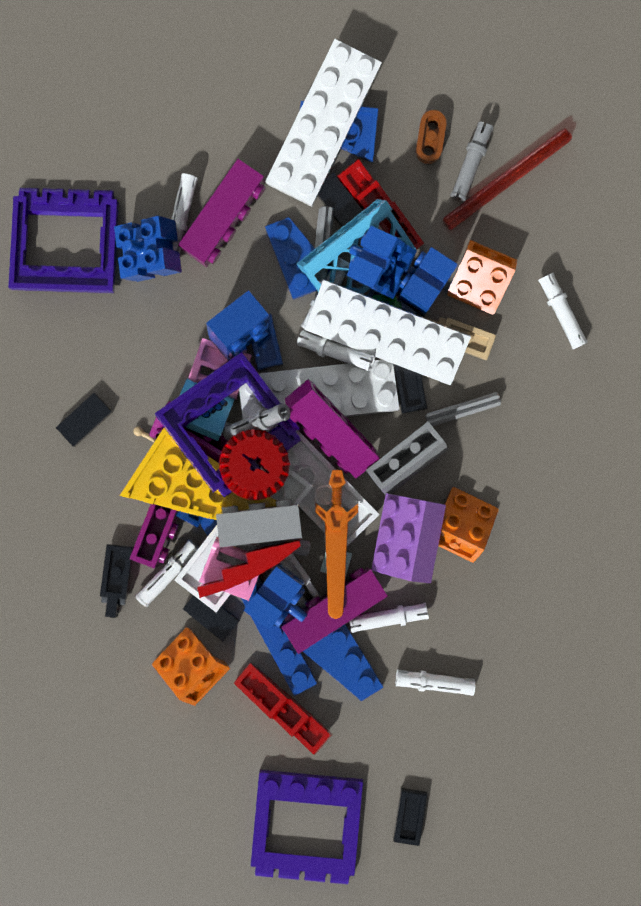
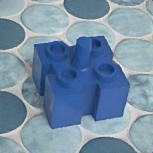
M155 216L142 219L141 225L130 222L114 226L116 247L123 250V257L118 258L120 279L140 282L155 278V274L167 276L182 272L180 253L173 250V242L178 241L175 220Z
M370 226L368 232L361 239L362 247L354 244L349 250V253L355 257L349 264L347 276L394 299L403 281L400 278L404 270L408 271L417 251L406 245L399 238Z
M432 247L427 253L422 251L414 266L410 265L408 271L404 270L403 272L406 277L398 289V292L401 293L399 300L424 317L458 264Z
M279 563L243 611L269 630L273 625L279 627L288 613L300 622H303L308 614L298 607L296 603L305 592V589L302 588L305 581Z

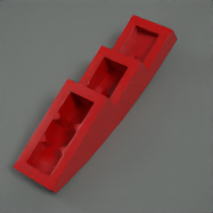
M356 159L337 175L363 210L377 199L387 200L392 208V214L416 250L424 244L395 201L390 200L378 181L371 177L359 159ZM386 217L379 223L378 229L390 234L391 223Z
M300 539L247 551L248 562L223 568V579L200 584L197 587L199 598L228 590L267 571L301 546Z
M252 663L247 666L234 682L270 719H274L290 736H295L313 755L333 735L303 706Z

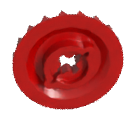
M252 429L242 431L234 435L222 449L219 460L221 477L225 485L239 497L249 500L268 498L280 490L289 475L290 462L288 452L275 435H271L265 430ZM259 458L261 460L259 465L262 466V469L252 471L248 459L254 460Z

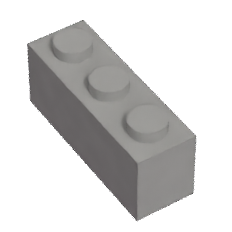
M427 422L366 469V471L385 495L386 493L392 494L446 452L448 447L432 425Z
M292 499L276 501V506L265 507V503L249 504V509L238 510V506L222 507V512L216 514L220 547L302 538L298 504H292Z

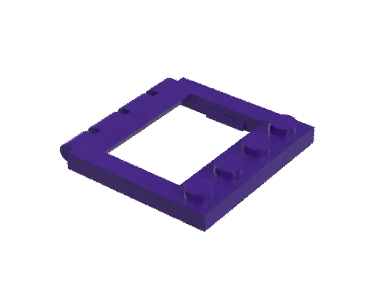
M20 187L19 196H13L8 288L26 291L114 293L117 250L114 226H118L119 202L117 199H114L113 190H94V199H91L90 190L69 189L68 198H65L64 189L43 188L42 197H40L39 188ZM28 215L103 217L99 250L101 254V267L26 265Z
M242 352L155 413L157 419L214 493L218 490L224 498L232 493V491L225 485L220 469L215 470L208 461V456L195 439L188 435L184 427L245 383L264 408L270 409L281 404ZM290 418L277 423L278 426L268 432L271 435H275L283 443L286 451L301 441L296 433L300 428ZM256 458L254 460L248 459V462L251 464L250 469L252 471H254L255 469L261 470L259 465L256 463L257 460L261 461L259 458Z
M260 770L251 855V867H256L255 876L273 877L274 869H279L278 878L299 880L300 871H305V881L325 882L326 874H331L330 883L348 884L349 876H355L363 779ZM270 800L347 807V814L344 817L342 844L344 846L342 859L265 852L266 837L269 836Z

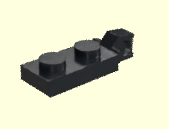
M107 544L100 590L101 602L107 603L105 617H118L120 605L126 604L132 568L130 556L134 547Z

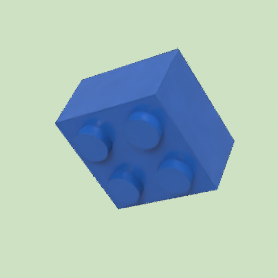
M248 290L206 323L209 339L229 361L241 352L245 354L248 350L247 346L254 341L256 343L262 341L268 335L269 314Z

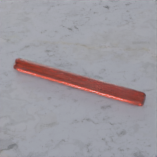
M566 128L556 133L443 218L445 226L452 230L569 143L572 140V135Z

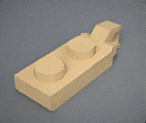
M448 317L446 319L439 318V321L436 323L471 336L465 353L483 360L488 359L496 335Z

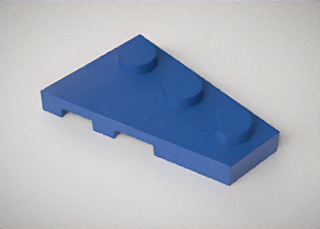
M301 101V103H300V109H301V107H302L304 101ZM360 108L341 149L372 163L378 108Z
M289 217L265 226L293 300L317 291L306 274L297 265L300 260L315 249Z
M346 624L303 651L360 701L384 688Z

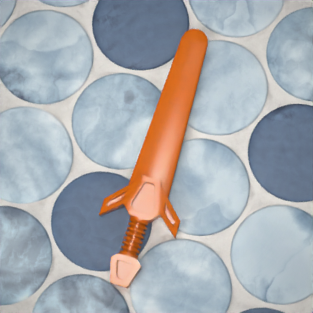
M332 470L328 484L332 487L333 495L331 499L333 500L331 502L333 503H331V508L327 512L315 503V513L325 522L328 613L331 618L338 619L342 616L344 609L348 522L358 513V504L348 512L342 507L341 489L345 485V479L342 470Z

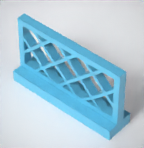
M377 199L297 263L300 270L306 274L318 292L322 283H319L314 275L322 268L331 269L329 281L334 283L336 270L349 271V268L337 267L338 256L342 252H349L350 249L347 248L352 244L358 246L359 239L368 232L370 226L379 228V223L386 217L391 223L390 234L395 236V232H397L399 235L397 238L416 250L392 214V208L387 200ZM349 276L346 286H343L361 294L370 289L365 285H362L360 288L351 287L352 278Z

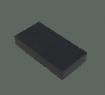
M334 173L330 174L326 178L318 198L325 206L334 209V218L343 227L361 213L363 209Z
M393 364L401 414L428 409L421 374Z
M93 393L65 418L56 429L75 447L113 412L96 393Z
M194 595L183 608L184 611L222 642L240 621L223 606L215 612Z
M401 788L393 836L394 842L420 846L427 792Z

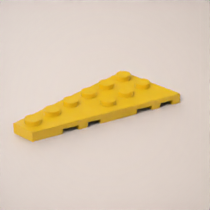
M163 428L119 495L217 520L216 514L222 512V507L238 506V510L249 509V504L265 503V507L276 506L277 501L271 496L261 500H249L239 497L233 492L225 498L218 490L213 493L165 428ZM208 456L210 464L215 470H218L219 463Z

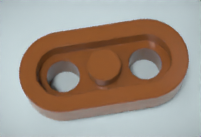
M427 111L420 121L416 156L424 164L435 163L442 153L446 118L440 111ZM435 123L437 128L432 130L428 127V124ZM431 148L433 154H425L424 149Z

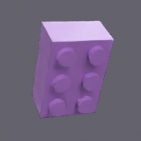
M386 493L371 570L412 582L431 583L446 505Z

